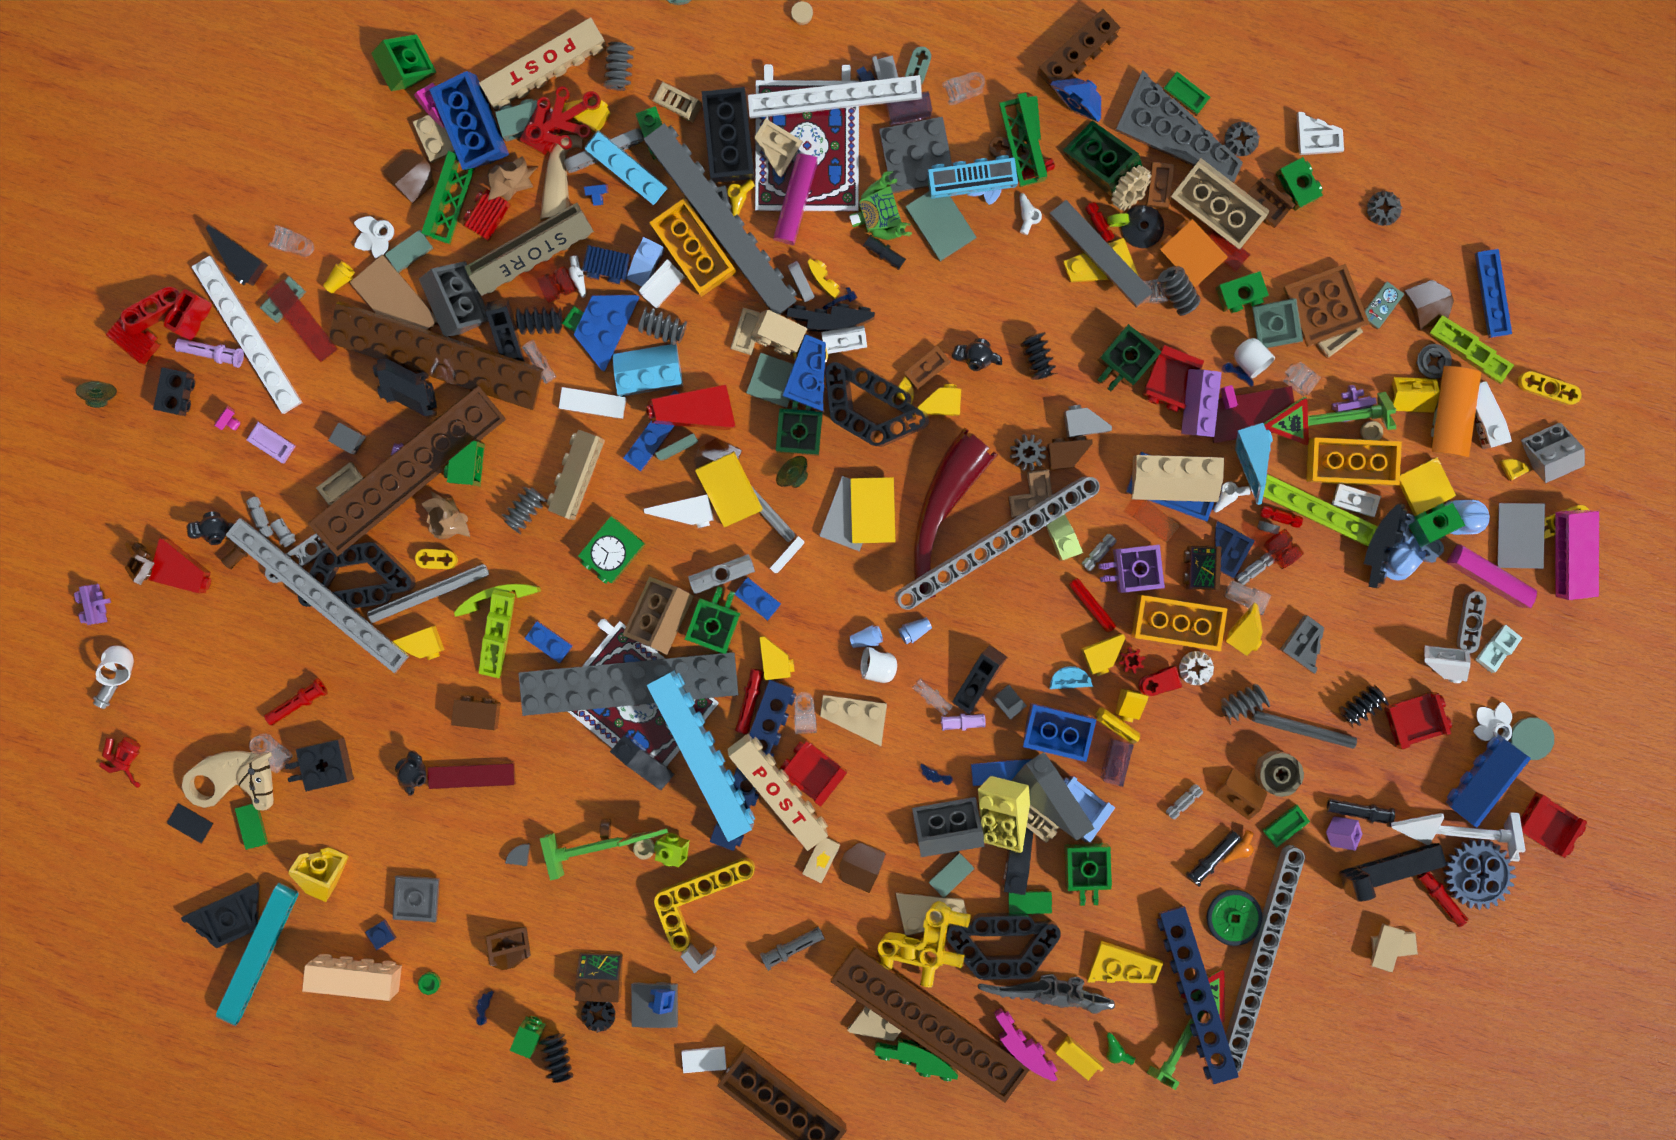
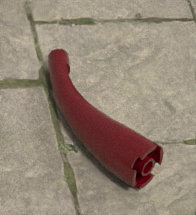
M965 427L954 439L942 458L923 502L915 539V580L931 570V554L939 524L943 522L998 455L994 451L991 455L987 453L989 447L974 434L969 438L966 435L969 430ZM923 582L920 584L919 590L921 593L928 591V583Z

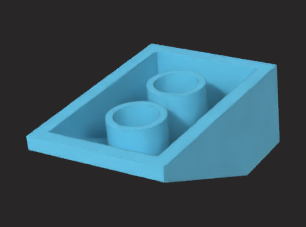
M1263 423L1238 430L1235 451L1257 505L1262 504L1269 453L1271 451L1270 445L1273 442L1270 430H1266Z

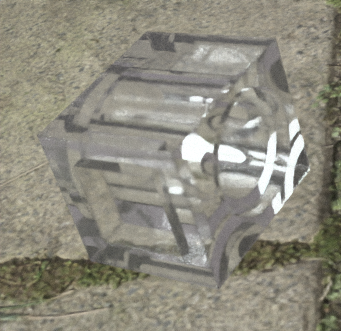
M1302 362L1288 367L1284 373L1286 378L1283 382L1292 386V389L1304 397L1309 395L1321 377Z

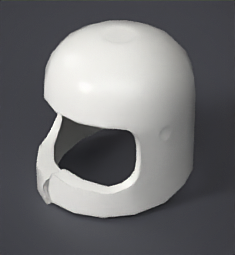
M1255 338L1248 339L1240 344L1234 354L1237 364L1252 379L1268 368L1275 360V356L1262 342Z
M123 646L107 648L102 654V662L97 667L96 680L108 686L121 685L130 678L134 663L133 654ZM114 663L121 664L126 669L118 670ZM105 666L115 671V678L107 679L103 677L100 669Z
M866 647L860 664L862 678L880 683L890 682L897 671L895 656L888 652L880 653L874 650V648ZM870 656V662L868 667L867 661L868 657Z

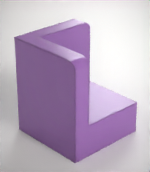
M1333 817L1326 831L1332 847L1356 850L1363 835L1358 820Z

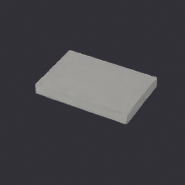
M842 476L820 537L860 551L863 543H852L851 479Z
M1499 503V568L1544 569L1545 504Z

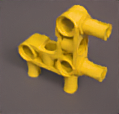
M941 901L934 902L924 919V938L918 940L906 937L905 934L886 933L878 944L880 962L891 970L893 961L921 966L923 969L920 985L928 988L932 987L935 970L939 966L946 964L962 968L964 955L948 952L944 948L947 927L950 923L968 928L971 914L952 911V908ZM933 911L940 912L942 917H936ZM885 942L891 943L894 948L887 947ZM927 952H933L936 957H930Z

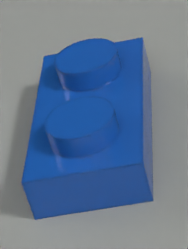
M748 577L735 592L738 598L767 621L781 605L779 601Z
M539 621L534 624L525 637L528 642L558 663L563 661L573 646Z

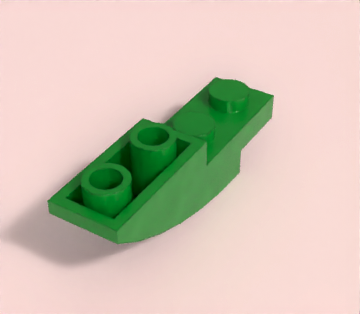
M898 1037L897 1045L875 1042L874 1055L878 1056L881 1060L890 1061L892 1058L906 1065H911L913 1062L915 1063V1072H918L920 1076L931 1077V1075L940 1076L939 1078L944 1081L958 1080L957 1069L917 1042Z

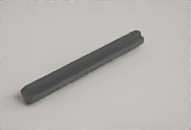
M1255 711V714L1252 716L1253 722L1352 749L1357 745V738L1260 711Z

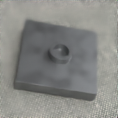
M395 876L393 920L436 922L440 878Z

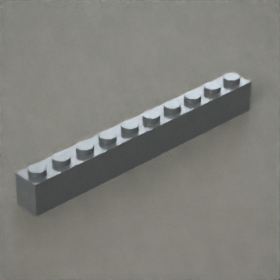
M665 123L645 137L644 142L770 311L779 315L797 301L795 299L796 292L790 285L786 287L781 279L784 276L777 267L773 269L768 263L771 260L764 250L760 252L755 244L758 241L751 232L747 234L742 228L745 225L738 215L733 216L729 209L732 206L725 197L720 198L716 193L718 187L712 179L707 181L703 173L705 170L698 161L694 163L690 158L692 153L686 144L683 143L681 145L676 137L679 135L671 125L667 127Z

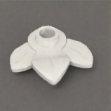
M371 216L356 220L354 223L362 233L356 240L355 247L363 251L372 250L375 258L384 255L388 250V241L394 236L393 225L385 220L377 221ZM383 228L387 229V233L385 235H381L380 233L381 229Z
M1499 703L1494 711L1486 707H1479L1477 709L1476 717L1480 725L1473 732L1479 739L1488 741L1493 737L1496 738L1499 728L1503 729L1502 737L1506 740L1511 738L1512 728L1509 724L1512 720V713L1505 703Z

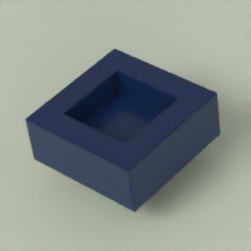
M864 66L856 70V77L859 82L875 80L870 70L866 71Z
M386 919L365 932L376 950L396 938Z

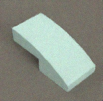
M1503 625L1475 660L1489 672L1495 673L1506 656L1513 653L1522 637L1507 625Z

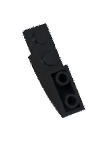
M842 303L832 306L831 314H827V310L815 308L814 312L806 311V307L793 305V308H788L787 319L808 322L807 331L815 332L861 326L874 320L875 312H871V308L858 307V310L850 309V305Z
M1403 503L1397 504L1389 511L1370 541L1364 564L1372 566L1368 587L1379 588L1381 584H1385L1387 572L1384 571L1385 563L1389 562L1391 555L1388 547H1397L1398 543L1401 544L1403 539V531L1400 530L1401 523L1405 522L1407 517V509H1404L1405 504Z

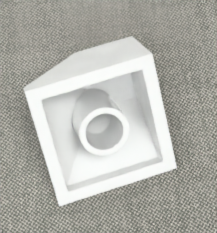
M1433 646L1424 647L1425 663L1440 676L1453 683L1467 681L1471 664L1469 650Z

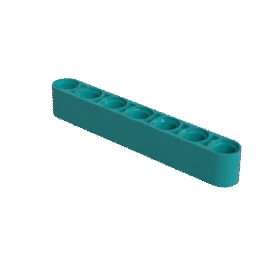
M278 883L274 888L217 1010L216 1018L234 1026L241 1020L297 900L298 891L281 883Z

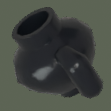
M982 338L975 339L968 346L957 345L952 353L954 360H965L969 369L973 371L987 368L991 363L1002 365V357L993 352L990 348V343Z
M208 512L203 515V520L200 522L195 521L187 524V535L191 539L201 537L211 545H218L226 537V534L234 524L227 522L218 512Z
M414 750L409 751L407 757L401 759L396 764L395 772L397 773L398 783L404 786L405 792L411 796L414 794V787L422 786L425 783L426 767L422 762L421 755Z

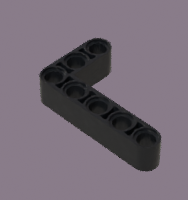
M1432 843L1350 867L1339 873L1345 894L1358 902H1362L1376 897L1374 887L1446 866L1447 863L1441 843Z

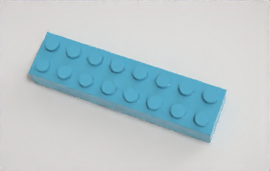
M672 671L649 683L647 687L729 842L751 831L755 816L750 808L746 809L744 805L745 797L740 789L736 790L734 786L735 778L730 769L726 771L723 765L725 759L720 750H715L713 746L715 740L711 732H706L704 729V718L700 712L696 713L693 707L695 701L690 692L686 694L683 688L685 682L680 673L676 674L675 671Z

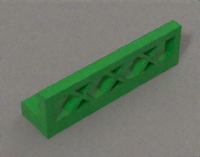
M1025 92L1018 94L1016 99L999 103L1012 158H1015L1020 187L1044 182L1047 178L1033 117ZM1017 105L1018 115L1015 119L1007 115L1005 107ZM1014 125L1023 129L1024 134L1020 140L1012 136L1011 130ZM1020 145L1028 149L1029 156L1026 161L1017 156L1016 151ZM1025 166L1034 171L1035 178L1023 180L1022 170Z
M450 151L447 153L421 232L428 238L449 245L451 244L475 168H470L468 174L459 177L457 173L459 160L456 153ZM460 183L462 192L453 198L450 192L451 186ZM453 203L456 209L455 213L446 218L443 212L444 207ZM446 223L449 229L446 238L435 235L438 226Z

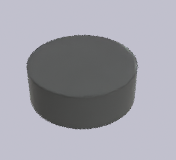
M1259 520L1258 529L1273 534L1279 533L1280 526Z

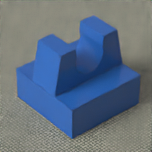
M608 184L584 187L585 196L592 195L593 206L604 205L602 194L609 193Z
M651 989L650 994L654 995L655 999L654 1002H649L648 1007L653 1009V1013L664 1014L672 1012L675 990Z

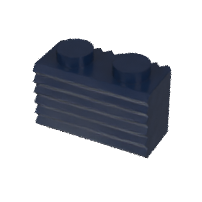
M587 245L582 271L587 274V278L599 280V277L608 278L607 282L620 285V281H627L631 256Z

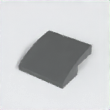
M635 982L631 984L632 1027H678L677 983L657 982L652 984ZM651 989L675 990L672 1012L664 1014L653 1013V1009L648 1007L649 1002H654L655 996L650 994Z

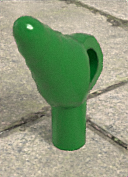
M1109 1032L1107 1034V1060L1114 1064L1123 1061L1133 1065L1135 1057L1125 1053L1124 1048L1114 1035Z

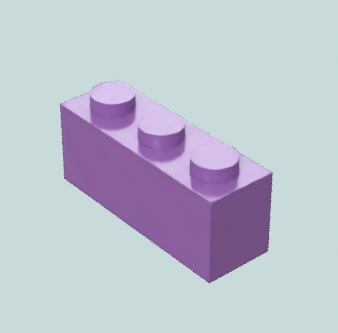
M1188 370L1185 405L1187 406L1183 414L1181 434L1214 437L1222 372Z

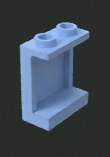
M1065 777L1063 779L1095 828L1080 839L1084 842H1091L1115 807L1109 802L1105 803L1079 783L1076 777Z

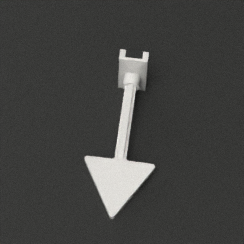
M1443 813L1391 823V828L1426 845L1431 844L1435 834L1498 840V842L1507 843L1510 861L1519 862V852H1525L1519 813H1510L1504 823L1505 830L1499 829L1498 831L1440 826L1444 819Z

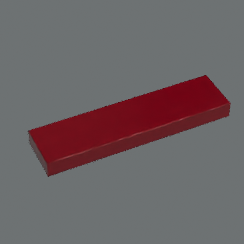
M515 763L428 767L429 789L508 786L516 784Z

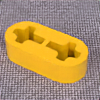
M422 549L417 552L415 561L421 568L452 569L457 565L458 557L451 550ZM425 553L429 557H434V561H427V565H425L424 561H421V556H425ZM447 553L453 559L452 562L448 563V566H446V562L439 561V557H446Z

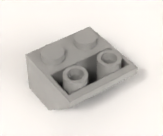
M1561 422L1521 440L1534 471L1545 483L1585 466V448Z

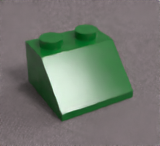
M417 34L382 40L371 53L391 92L407 89L437 73Z
M472 441L449 460V464L444 469V478H447V483L481 487L485 444Z

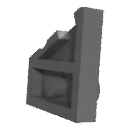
M1304 614L1280 650L1315 674L1317 671L1315 666L1317 654H1320V640L1323 637L1324 627Z

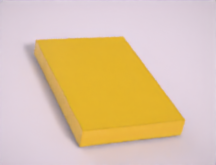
M735 452L695 470L724 527L763 510Z
M894 477L851 479L852 543L895 542Z

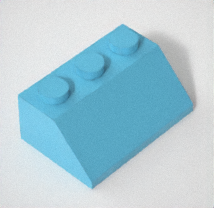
M677 344L613 354L617 395L621 397L684 386Z

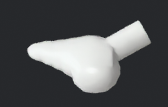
M1021 193V216L1024 222L1020 233L1028 235L1031 225L1039 223L1042 219L1041 211L1030 203L1026 195Z
M571 256L569 276L581 297L584 298L586 296L584 274L580 269L578 256Z
M1233 482L1224 483L1221 488L1222 493L1220 494L1219 501L1214 507V512H1219L1234 502L1238 496L1250 495V487L1237 488Z

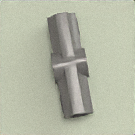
M749 554L691 575L688 578L694 594L753 573L755 569ZM719 568L726 569L728 576L725 580H719L716 577V571Z

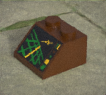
M1187 546L1183 556L1184 563H1187V569L1183 572V584H1186V589L1220 590L1221 546Z
M580 952L576 975L575 1001L618 1003L621 998L623 954Z

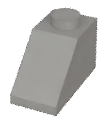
M1081 405L1069 406V410L1063 412L1067 438L1112 431L1110 424L1090 409L1081 408Z

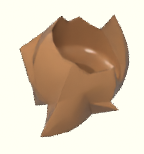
M523 156L510 163L504 162L503 166L495 165L494 168L488 170V183L491 187L488 200L502 196L509 201L517 191L532 188L533 185L529 177L539 166L527 168Z
M431 491L433 498L422 503L428 512L427 523L430 524L428 531L438 539H449L456 534L470 537L466 524L468 517L464 513H459L453 497L444 499Z

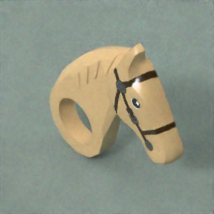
M228 751L206 757L183 777L182 789L185 797L193 805L206 808L217 804L232 787L238 785L251 797L255 809L268 810L274 801L272 773L269 764V758L273 755L271 752L257 754L245 751ZM197 775H203L212 780L215 786L213 796H205L197 791L194 784Z

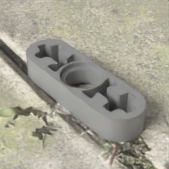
M1468 592L1463 601L1457 647L1460 650H1469L1470 653L1475 652L1480 643L1486 608V597L1481 592ZM1476 596V599L1480 600V602L1474 606V603L1470 602V600ZM1474 608V610L1478 611V614L1468 612V609L1473 610ZM1469 616H1474L1477 620L1474 628H1469L1466 625V620ZM1465 631L1475 632L1474 635L1470 634V636L1464 633ZM1469 637V641L1472 642V646H1468L1467 648L1466 645H1463L1464 640L1467 641Z

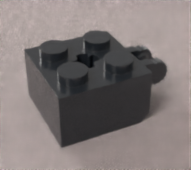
M345 738L296 749L298 761L285 764V769L289 770L300 766L301 774L288 777V782L303 779L305 792L346 783L354 779ZM323 760L324 763H328V766L325 768L322 766Z

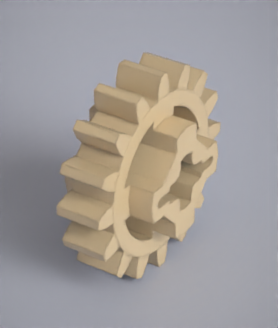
M1138 165L1137 168L1133 167L1130 172H1127L1126 176H1122L1118 181L1119 184L1115 187V192L1112 194L1114 196L1111 200L1113 205L1125 211L1126 208L1130 209L1133 204L1141 200L1145 196L1148 184L1151 182L1149 180L1152 177L1150 171Z

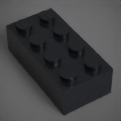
M745 87L701 91L710 179L714 183L755 179Z

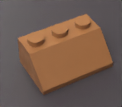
M649 577L624 630L623 636L667 655L694 596L676 586Z

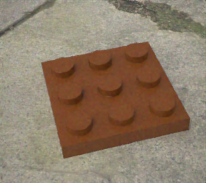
M1346 264L1289 284L1283 288L1288 300L1297 299L1302 337L1306 347L1369 324Z

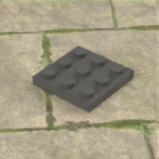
M943 117L879 129L887 171H893L889 175V180L897 179L895 184H890L893 193L929 187L927 172L928 169H932L931 166L937 164H944V167L952 166Z

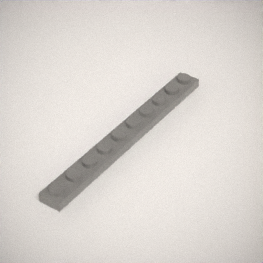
M239 518L226 534L228 538L393 673H396L407 660L409 655L242 518Z

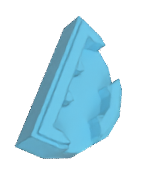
M1068 666L1054 673L1050 680L1049 689L1093 686L1091 678L1085 671L1078 667Z

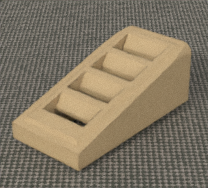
M662 82L652 100L692 123L702 108V103L698 99ZM669 90L670 94L668 95L666 101H662L667 91ZM675 95H678L673 105H670ZM683 99H685V102L681 109H678Z

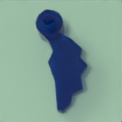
M850 287L846 288L847 295L827 303L822 308L826 310L846 299L849 302L857 299L855 291H851Z
M1226 363L1222 366L1224 373H1234L1237 375V378L1245 381L1249 386L1254 385L1252 378L1240 366L1233 367L1231 363Z
M923 763L920 764L923 770L922 774L926 776L927 780H931L933 783L943 780L945 785L952 783L953 777L951 775H940L936 770L929 768Z
M494 991L483 994L482 998L478 1000L476 1008L480 1016L477 1017L476 1023L480 1026L487 1023L485 1012L489 1008Z

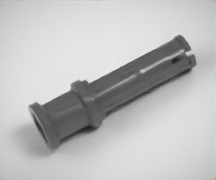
M818 926L784 945H776L775 949L767 953H760V956L769 971L772 966L782 961L787 962L793 954L825 938Z

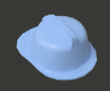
M1454 500L1444 504L1446 506L1453 503L1465 524L1464 527L1450 534H1477L1485 530L1489 524L1490 516L1488 509L1480 501Z
M1413 534L1408 541H1402L1401 544L1398 543L1397 547L1388 548L1391 551L1389 562L1385 563L1384 571L1387 572V577L1392 580H1403L1409 577L1423 562L1421 558L1426 556L1425 551L1419 552L1420 546Z

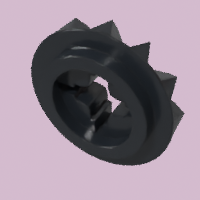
M587 1001L581 1012L582 1023L588 1030L596 1031L597 1033L610 1028L616 1016L615 1008L611 1002ZM603 1008L601 1016L604 1018H599L593 1022L595 1015L592 1012H598Z

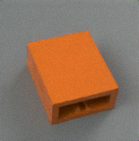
M1192 219L1190 222L1187 220L1183 221L1176 228L1179 232L1174 237L1171 235L1167 236L1160 243L1163 246L1160 251L1174 266L1183 267L1185 274H1187L1193 286L1196 287L1228 256Z

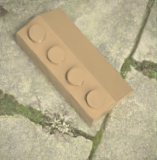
M579 429L577 434L573 433L569 445H572L570 453H566L562 461V465H564L562 474L558 473L554 485L557 486L554 494H550L547 501L548 511L567 519L575 520L605 442L604 439Z
M1133 456L1131 499L1218 502L1223 483L1224 458Z

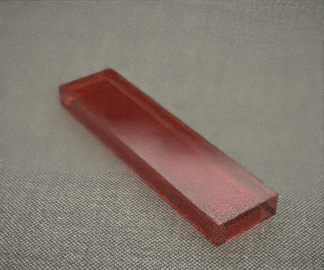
M284 279L266 292L320 362H323L339 350Z

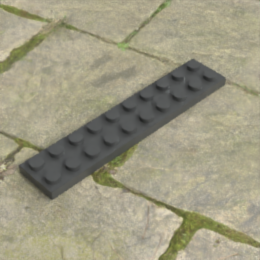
M735 652L519 672L522 716L656 703L647 685L672 671H675L676 674L680 673L685 682L683 688L686 694L690 692L693 699L738 695Z

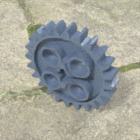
M1470 839L1469 846L1462 842L1461 850L1456 847L1454 848L1457 853L1455 856L1452 854L1448 855L1452 861L1446 862L1449 870L1443 871V873L1449 875L1448 878L1444 879V882L1451 884L1447 887V890L1450 892L1454 891L1452 897L1455 899L1459 898L1458 902L1461 904L1466 903V906L1472 908L1474 905L1476 909L1480 910L1483 904L1486 909H1489L1490 902L1498 906L1497 899L1505 901L1503 894H1511L1507 887L1514 886L1510 879L1516 878V875L1510 873V871L1515 869V866L1508 865L1511 861L1509 857H1505L1507 851L1500 850V845H1493V842L1489 840L1485 843L1484 840L1478 839L1476 844L1474 840ZM1469 858H1472L1473 864L1471 867L1467 868L1466 861ZM1493 859L1494 866L1488 869L1487 863ZM1471 879V887L1465 889V882ZM1493 881V887L1487 890V883Z

